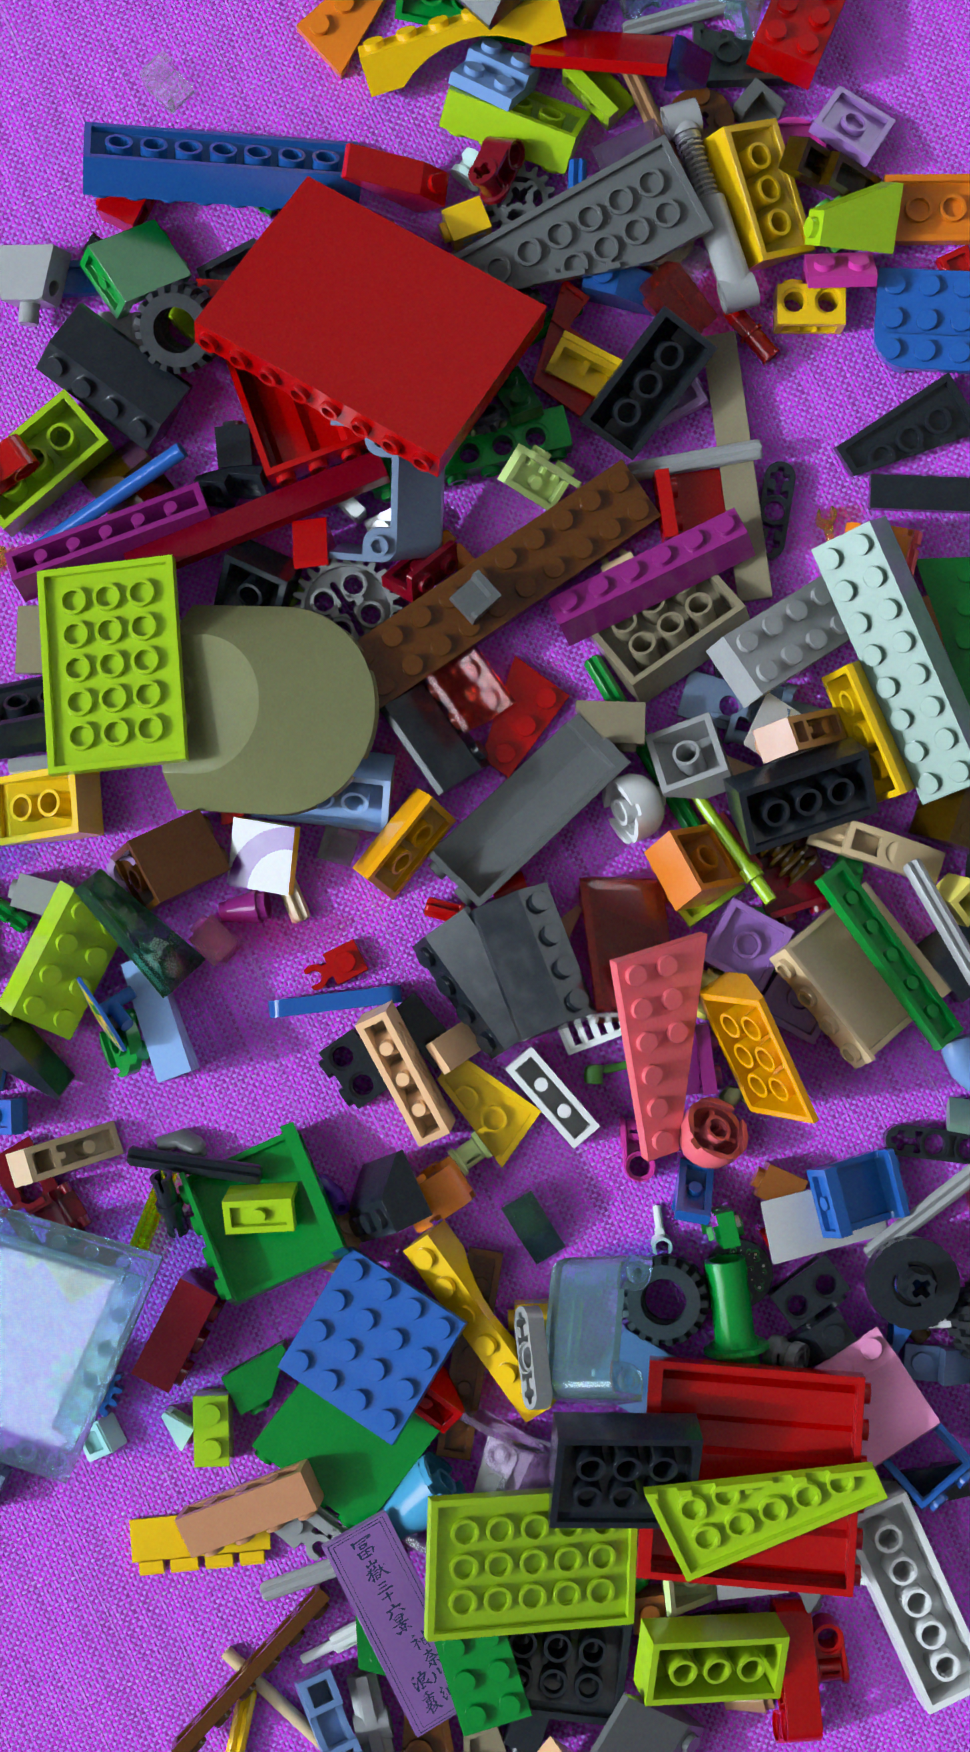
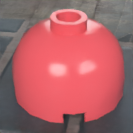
M702 1098L698 1102L693 1103L683 1115L679 1147L693 1164L701 1168L718 1169L734 1162L747 1148L749 1135L746 1123L743 1119L739 1121L732 1113L735 1110L732 1105L719 1098Z

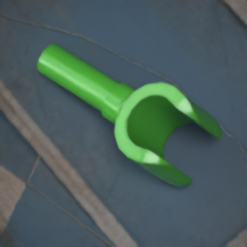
M626 1061L610 1065H587L584 1069V1083L603 1084V1073L626 1070Z

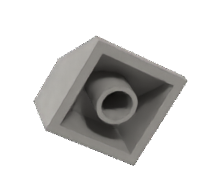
M710 712L645 736L664 797L706 799L725 792L723 779L733 776L718 728Z

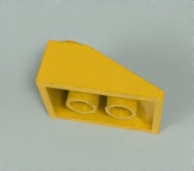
M48 768L0 777V846L77 840L104 835L100 772L52 777L48 774Z

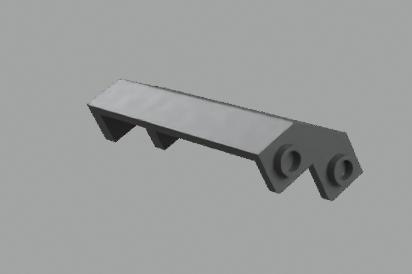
M579 713L574 714L427 855L432 860L428 865L429 868L441 880L447 876L458 887L454 893L467 906L473 902L477 907H480L631 762L607 737L601 738Z

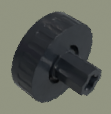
M902 1235L887 1240L873 1252L865 1269L864 1287L870 1304L885 1320L902 1329L924 1330L938 1325L939 1322L946 1319L949 1313L953 1311L959 1298L960 1275L955 1262L941 1246L921 1236ZM896 1275H898L897 1281H896V1285H897V1290H898V1292H897L896 1289H895V1282H894ZM915 1280L921 1282V1286L917 1290H915V1286L912 1284Z

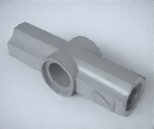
M361 1669L348 1674L346 1679L354 1709L353 1724L359 1744L362 1745L363 1751L396 1752L392 1738L394 1737V1728L388 1705L384 1704L378 1674Z

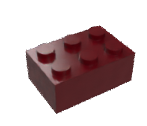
M190 1269L180 1277L131 1374L167 1393L175 1385L182 1386L195 1364L194 1361L190 1360L192 1353L195 1355L199 1353L211 1330L206 1328L208 1322L214 1323L227 1299L222 1300L213 1281Z

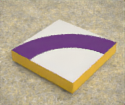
M241 816L234 817L229 861L231 869L228 871L227 885L286 896L293 895L300 826Z

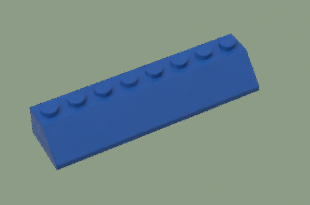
M85 122L83 194L92 195L96 198H107L109 196L126 197L133 201L154 199L166 203H176L178 201L195 202L203 206L212 204H225L235 208L253 206L275 211L284 207L305 178L309 176L359 203L361 187L341 178L346 144L353 143L358 145V142Z

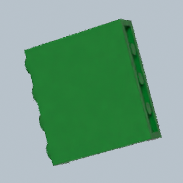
M293 1121L280 1127L282 1134L225 1160L261 1165L263 1176L260 1184L298 1183V1192L294 1198L297 1220L295 1231L226 1235L222 1200L230 1186L251 1184L195 1175L188 1176L185 1172L179 1173L182 1185L178 1186L180 1195L186 1205H191L194 1216L190 1217L191 1224L197 1236H203L206 1247L202 1249L204 1258L210 1268H215L219 1278L214 1281L217 1292L222 1300L227 1299L234 1306L249 1301L350 1253L302 1133Z
M299 1382L260 1435L255 1438L252 1447L256 1449L255 1455L267 1465L274 1463L279 1468H284L308 1458L325 1495L320 1507L326 1508L329 1506L339 1514L337 1516L338 1520L350 1529L378 1513L439 1433V1430L414 1413L397 1443L390 1445Z

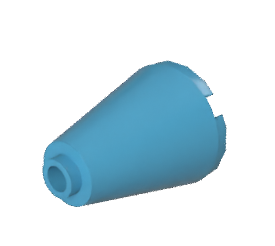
M428 1452L420 1456L379 1510L384 1509L400 1541L427 1530L428 1496L467 1493L461 1479L455 1483L449 1475L454 1469L434 1452Z

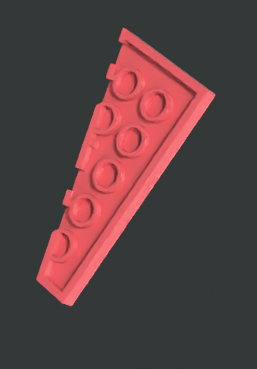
M697 932L609 960L641 1156L647 1161L679 1151L680 1129L683 1122L708 935L703 932Z

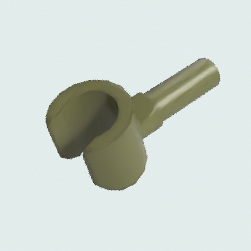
M732 1085L726 1086L719 1095V1099L729 1103L734 1108L740 1101L746 1104L740 1089Z

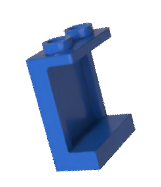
M892 1148L873 1149L806 1170L823 1238L842 1239L853 1235L852 1231L888 1219L910 1216L909 1198L904 1190L900 1175V1162Z

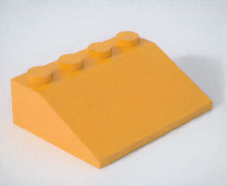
M725 972L702 988L699 995L700 1004L750 1112L816 1123L819 1118L769 1007L749 976L743 973Z

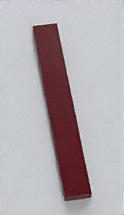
M369 452L123 554L125 560L172 554L176 559L177 570L391 481L381 457Z

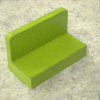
M563 69L562 84L591 112V115L607 131L635 106L632 96L609 72Z
M298 1183L230 1186L222 1200L226 1235L295 1231L297 1220L294 1198L298 1192Z

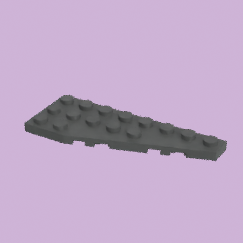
M664 134L455 253L454 256L514 289L522 290L650 265L714 230Z

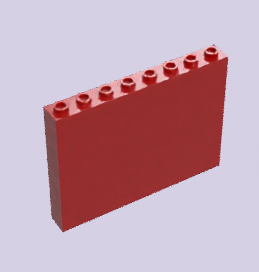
M307 176L194 321L195 342L206 352L215 353L228 360L235 368L246 370L257 376L265 385L275 386L289 394L294 401L300 404H307L318 410L326 419L336 420L350 428L355 435L361 438H368L379 444L387 453L398 455L411 462L416 469L422 472H429L438 477L543 328L547 306Z

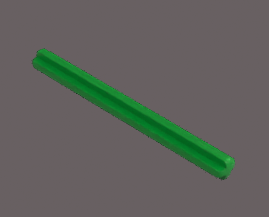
M597 654L587 659L584 666L604 700L628 702L602 657ZM645 739L644 746L637 747L636 753L656 786L660 787ZM666 797V803L681 828L702 825L687 798Z

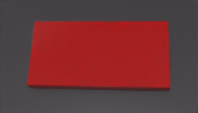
M565 28L567 36L533 46L530 56V65L533 67L665 77L672 54L674 37Z

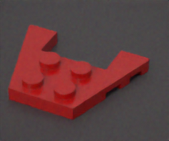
M564 281L560 287L532 385L559 405H563L574 416L580 418L595 397L545 372L565 330L591 343L570 327L590 297L570 282Z

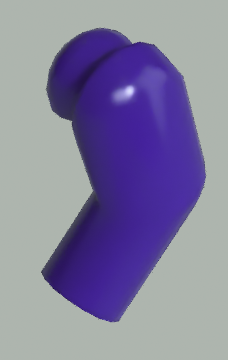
M319 1173L318 1175L334 1213L337 1215L346 1214L350 1209V1204L343 1189L326 1174Z

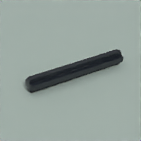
M131 1146L127 1155V1163L135 1167L162 1171L167 1169L175 1173L185 1172L189 1175L255 1185L260 1184L263 1176L262 1166L252 1163Z

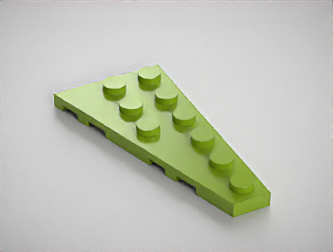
M872 1461L643 1487L645 1496L687 1582L888 1499Z

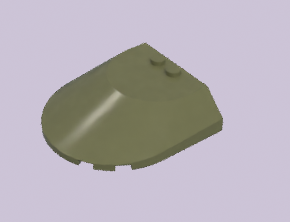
M192 605L180 622L189 762L163 764L162 769L177 809L194 811L199 808L202 812L285 816L318 808L317 805L330 797H337L355 779L352 775L362 759L368 758L378 726V687L374 672L369 670L366 660L362 655L364 650L357 640L347 630L342 629L335 622L331 621L330 618L301 608Z

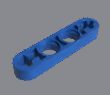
M401 985L272 1000L268 1001L269 1017L278 1018L383 1005L391 1000L393 1003L403 1002Z

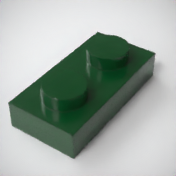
M515 366L494 396L500 406L506 407L509 410L511 418L509 422L512 427L544 415L542 403L520 367Z

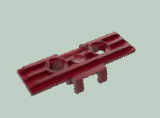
M28 1136L0 1153V1184L13 1205L0 1213V1221L5 1220L28 1259V1262H26L28 1268L30 1269L45 1260L72 1304L114 1277L84 1228L93 1221L69 1181L59 1185L54 1176L38 1181L43 1191L42 1195L36 1200L30 1199L25 1195L24 1186L15 1188L5 1154L34 1146L35 1143ZM25 1208L29 1215L34 1214L46 1233L47 1238L44 1240L48 1249L43 1253H40L17 1214V1211ZM69 1239L76 1243L78 1252L74 1258L66 1259L60 1254L59 1245L63 1240Z

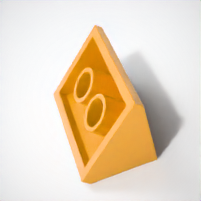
M415 788L352 868L394 900L426 860L427 855L453 826L456 819L432 796Z

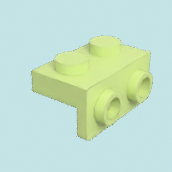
M519 443L497 478L546 510L559 502L569 484L578 489L582 482L572 477L575 472L574 469L557 460L555 465L549 462L552 455L535 444L530 450Z

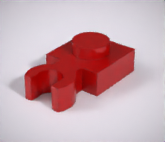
M354 939L322 954L326 964L322 966L318 964L309 965L304 969V973L309 974L312 971H318L321 974V981L312 986L313 990H320L327 985L331 977H334L337 985H340L369 970Z

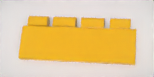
M178 1515L129 1520L132 1563L139 1562L140 1576L165 1574V1560L170 1559L171 1573L200 1570V1556L191 1558L174 1521ZM267 1530L255 1534L253 1539L244 1544L236 1545L233 1542L224 1546V1549L219 1553L205 1557L206 1570L234 1567V1553L240 1552L241 1566L265 1564V1550L271 1549L270 1533H267Z

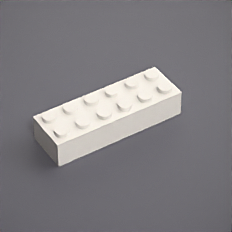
M893 1481L883 1486L888 1499L866 1507L864 1514L858 1513L857 1527L863 1528L862 1550H856L855 1561L856 1564H861V1575L914 1693L927 1713L931 1715L970 1695V1632L907 1492L896 1481Z

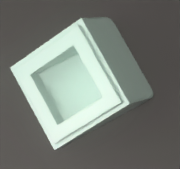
M168 1406L161 1417L177 1447L182 1451L193 1434V1418L173 1406Z
M113 1412L106 1417L98 1418L94 1423L90 1422L74 1431L89 1462L111 1454L127 1443V1439Z

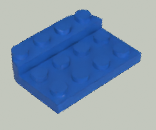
M879 267L873 347L881 361L892 368V371L903 374L905 371L970 374V271Z

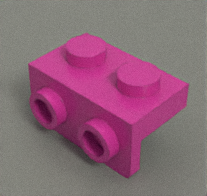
M872 252L804 254L802 282L807 284L808 288L877 286L878 273Z

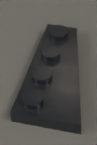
M948 372L834 447L833 450L850 477L970 436V406Z

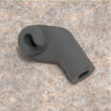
M184 1128L156 1137L159 1150L170 1151L179 1148L187 1154L207 1155L206 1142L203 1137L189 1129Z

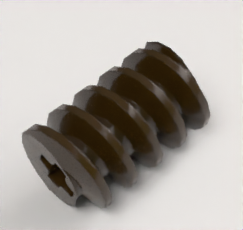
M798 840L762 851L760 854L761 858L773 856L768 866L770 869L778 866L782 867L777 876L779 880L786 877L791 878L786 888L810 871L818 859L816 855L804 857L809 846L803 844L796 847L795 845Z

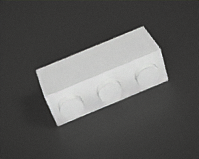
M531 1046L505 1068L573 1149L600 1127Z

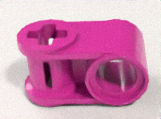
M620 1116L619 1140L622 1149L623 1171L628 1178L635 1182L647 1181L655 1172V1160L647 1161L648 1169L645 1174L635 1176L631 1173L629 1168L631 1160L641 1156L638 1133H629L630 1130H637L636 1119L626 1120L624 1116Z

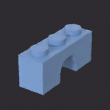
M324 1667L294 1681L320 1752H363L342 1706L343 1700L331 1669Z

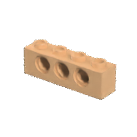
M391 1000L362 1014L355 1027L418 1146L421 1147L450 1134L455 1118L393 1001Z

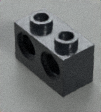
M355 1028L319 1052L322 1057L318 1061L320 1067L329 1079L333 1076L337 1078L342 1086L338 1092L349 1107L355 1104L360 1109L388 1089ZM341 1046L348 1047L353 1053V1060L348 1066H341L335 1061V1051ZM367 1075L372 1079L373 1089L370 1093L360 1094L356 1091L354 1081L357 1076Z
M819 1252L772 1286L767 1294L790 1326L796 1330L799 1327L802 1329L807 1328L816 1322L819 1318L817 1314L827 1306L832 1309L841 1304L847 1298L845 1293L851 1288L827 1255ZM823 1274L831 1275V1287L826 1291H818L816 1289L817 1278ZM794 1295H802L804 1297L803 1308L797 1312L789 1311V1299Z

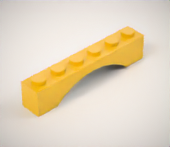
M524 0L491 30L464 8L461 14L449 18L446 15L437 16L429 20L427 25L417 28L415 26H405L397 30L395 35L382 38V36L368 38L363 42V45L358 46V52L371 97L404 87L412 74L429 57L444 47L464 39L478 36H503L519 39L535 46L567 36L558 0Z
M442 1220L421 1234L403 1252L440 1304L469 1322L462 1333L523 1420L528 1422L550 1409L566 1389L550 1368L552 1402L550 1407L540 1410H528L525 1407L522 1397L516 1339L504 1328L486 1303L474 1280L464 1246L446 1221Z

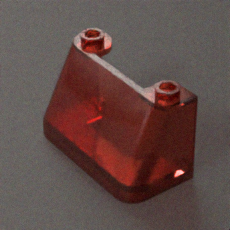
M591 876L579 878L578 897L580 907H582V920L584 922L592 982L591 989L594 1006L597 1011L594 1014L595 1024L619 1022L609 960L670 941L665 904L670 903L657 877Z

